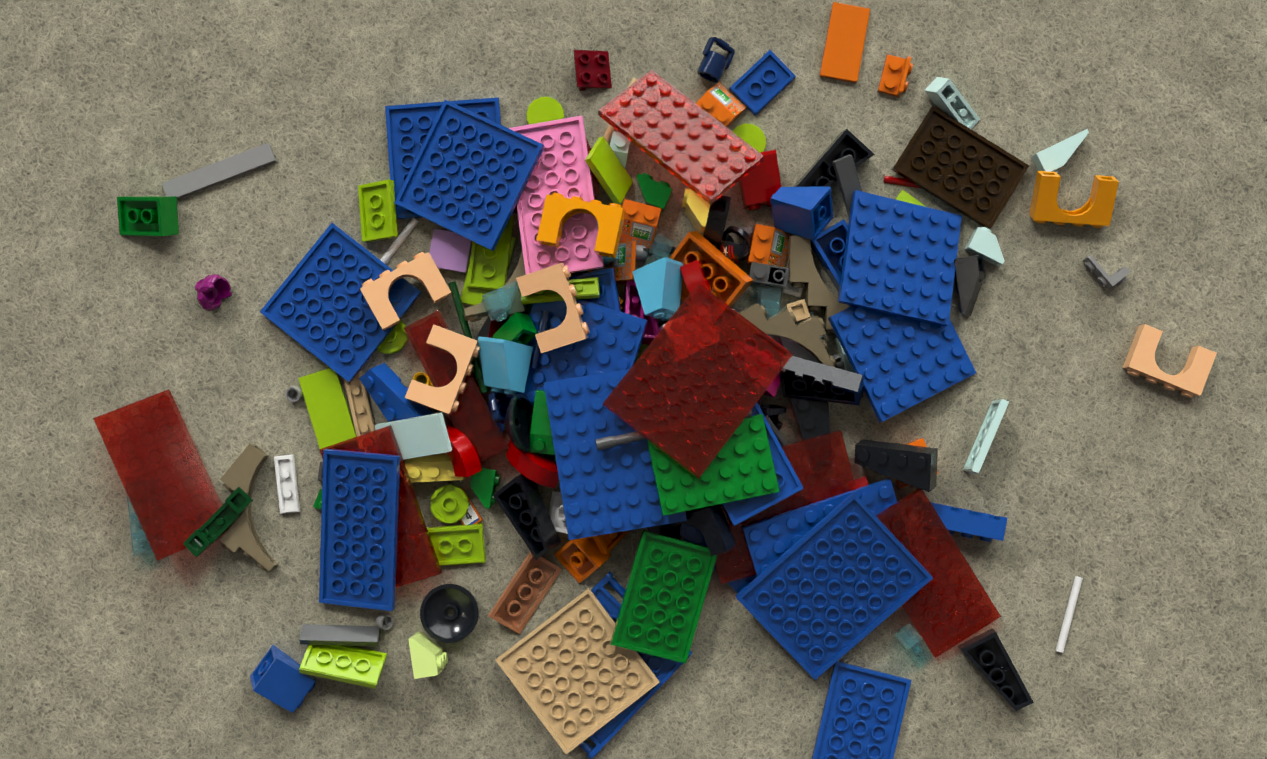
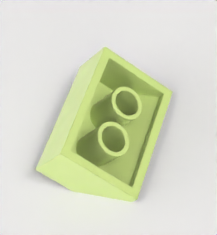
M415 633L408 639L414 679L439 675L446 667V664H448L447 652H444L443 647L424 633Z

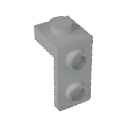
M1091 255L1083 259L1085 268L1089 272H1093L1098 277L1096 279L1097 282L1107 289L1115 284L1117 286L1127 280L1125 276L1130 273L1128 268L1124 266L1109 277Z

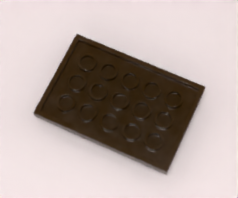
M932 105L892 170L981 226L991 229L1029 165Z

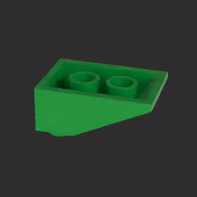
M177 196L117 197L120 235H179Z
M536 390L530 431V453L555 455L545 390Z

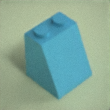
M664 257L632 272L646 316L667 321L672 319L673 315L679 313L683 280L680 267L684 266L683 263Z
M479 336L478 344L480 347L479 352L484 385L492 387L491 391L503 393L504 390V393L515 395L516 392L524 393L533 347L508 340Z

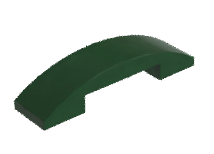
M238 487L225 500V503L186 539L183 545L194 556L198 557L229 529L249 507L253 499Z

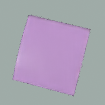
M434 229L429 253L438 269L467 273L472 241L452 231Z

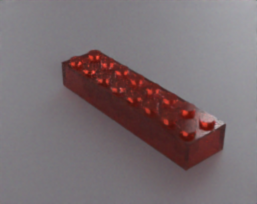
M437 310L405 327L404 330L433 386L443 387L455 378L457 362L449 352L426 343L433 324L450 330L442 313ZM471 372V375H467L464 383H467L464 393L459 394L457 399L459 401L458 409L456 412H452V415H449L454 427L464 433L471 441L478 454L480 463H483L508 450L509 443L499 424L493 420L484 394H481L479 385Z

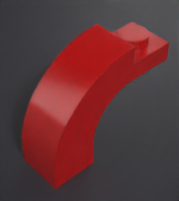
M446 426L452 451L446 453L452 462L455 476L469 477L482 471L478 454L471 441L457 428Z
M510 440L506 456L512 466L533 482L546 487L556 488L559 482L556 461L544 458L537 453H523Z

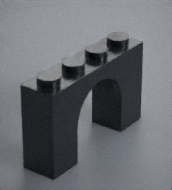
M720 504L686 511L687 521L647 527L650 532L681 540V525H693L702 533L711 556L728 552L736 545Z

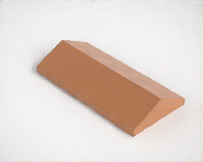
M530 551L488 616L520 634L562 569L543 556L535 559Z

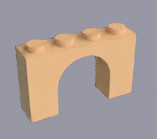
M421 252L413 257L414 260L409 263L407 261L401 262L396 266L397 269L392 272L389 270L384 271L379 275L380 278L375 281L370 279L362 284L363 287L360 288V291L383 331L400 323V319L388 298L389 290L397 280L409 277L420 281L434 304L451 295L448 285L429 252L426 254Z
M564 263L516 278L522 297L543 290H552L560 294L565 300L567 314L564 321L556 328L535 334L541 353L588 338L587 334L590 333L587 323H583L581 317L583 315L582 306L580 303L577 304L575 296H577L576 288L569 281V277H571L568 266H564Z
M433 324L426 343L449 352L454 356L457 362L456 376L448 385L443 387H432L412 379L405 398L452 415V412H456L458 409L459 401L457 399L459 394H463L467 383H464L467 375H471L474 367L471 363L474 357H478L480 347L477 340Z
M1146 324L1138 326L1123 368L1128 370L1127 373L1136 377L1139 375L1146 377L1145 381L1153 384L1157 382L1164 384L1163 388L1170 391L1179 390L1182 396L1188 398L1201 396L1217 353L1201 346L1192 347L1183 370L1176 375L1166 374L1158 367L1155 361V351L1163 331Z

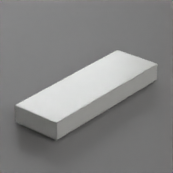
M294 454L274 457L280 514L300 512Z

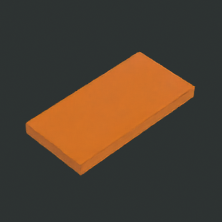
M833 2L820 77L857 83L870 14L869 8Z

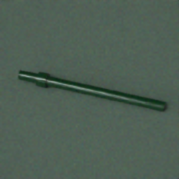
M456 281L450 282L448 284L463 335L472 338L468 321H465L464 308ZM474 357L472 360L474 378L478 382L481 394L487 393L489 391L487 386L484 385L479 358Z

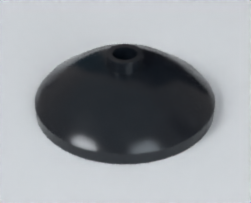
M515 394L508 404L504 427L510 440L519 451L523 453L530 452L533 408L529 399L524 394Z
M443 584L435 587L425 596L420 608V619L425 631L435 640L444 643H454L466 638L474 630L479 617V608L475 597L469 590L457 584ZM449 608L454 610V615L448 614Z

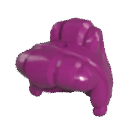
M218 274L207 275L195 285L197 300L206 311L219 308L221 299L232 296L229 282Z

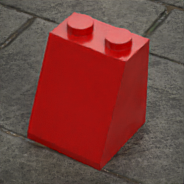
M776 149L738 157L735 167L744 209L749 208V211H754L768 204V207H772L770 203L771 197L781 187Z

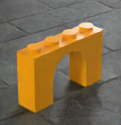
M1037 171L1029 213L1034 222L1044 224L1046 221H1050L1057 225L1072 223V225L1079 227L1089 224L1095 228L1110 226L1119 181L1114 176L1094 175L1088 201L1081 208L1068 211L1059 208L1057 203L1061 176L1057 172Z
M559 193L546 194L536 239L539 244L559 248L566 221L575 214L586 213L592 215L598 221L595 253L601 256L616 258L625 218V211L621 208V205L615 203L604 205L598 200L587 202L583 201V198L572 196L570 199L565 198L564 195Z

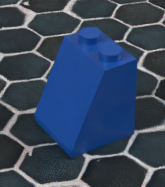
M780 187L770 200L774 227L801 237L815 240L833 219L831 187Z
M275 645L271 646L250 675L254 692L292 713L302 705L305 695L313 690L316 679L315 676L299 673L300 664Z

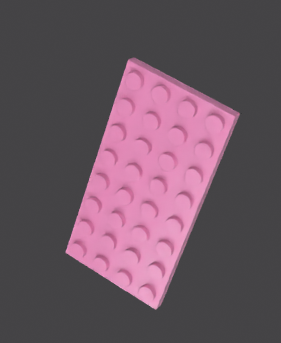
M583 116L509 128L545 146L517 203L525 273L529 274L559 263H564V266H568L570 273L604 268L603 256L597 255L594 251L598 234V221L590 214H575L566 221L559 248L539 244L536 240L546 194L559 193L564 195L565 198L570 199L572 196L583 198V201L587 202L595 200L591 169L585 162L588 156Z

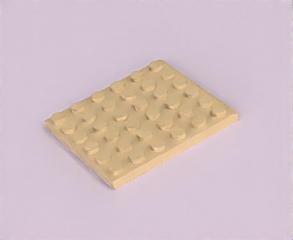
M587 588L495 659L565 754H568L660 683L637 651L610 644L616 623L590 588Z

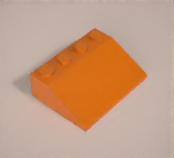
M698 231L688 232L670 256V259L679 261L683 265L695 260L700 261L705 279L709 282L713 299L697 306L694 305L683 278L681 300L693 310L702 306L709 309L712 314L711 321L713 325L738 300L753 281L750 276Z

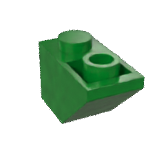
M638 173L636 181L645 204L661 208V212H664L673 191L670 188L671 185L664 181L659 183L653 180V177L649 174L643 173L641 175Z
M515 312L493 335V338L527 345L535 337V334L538 333L531 316Z
M482 468V471L471 475L470 487L484 507L490 509L496 503L493 495L495 494V486L499 485L500 475L497 474L498 470Z

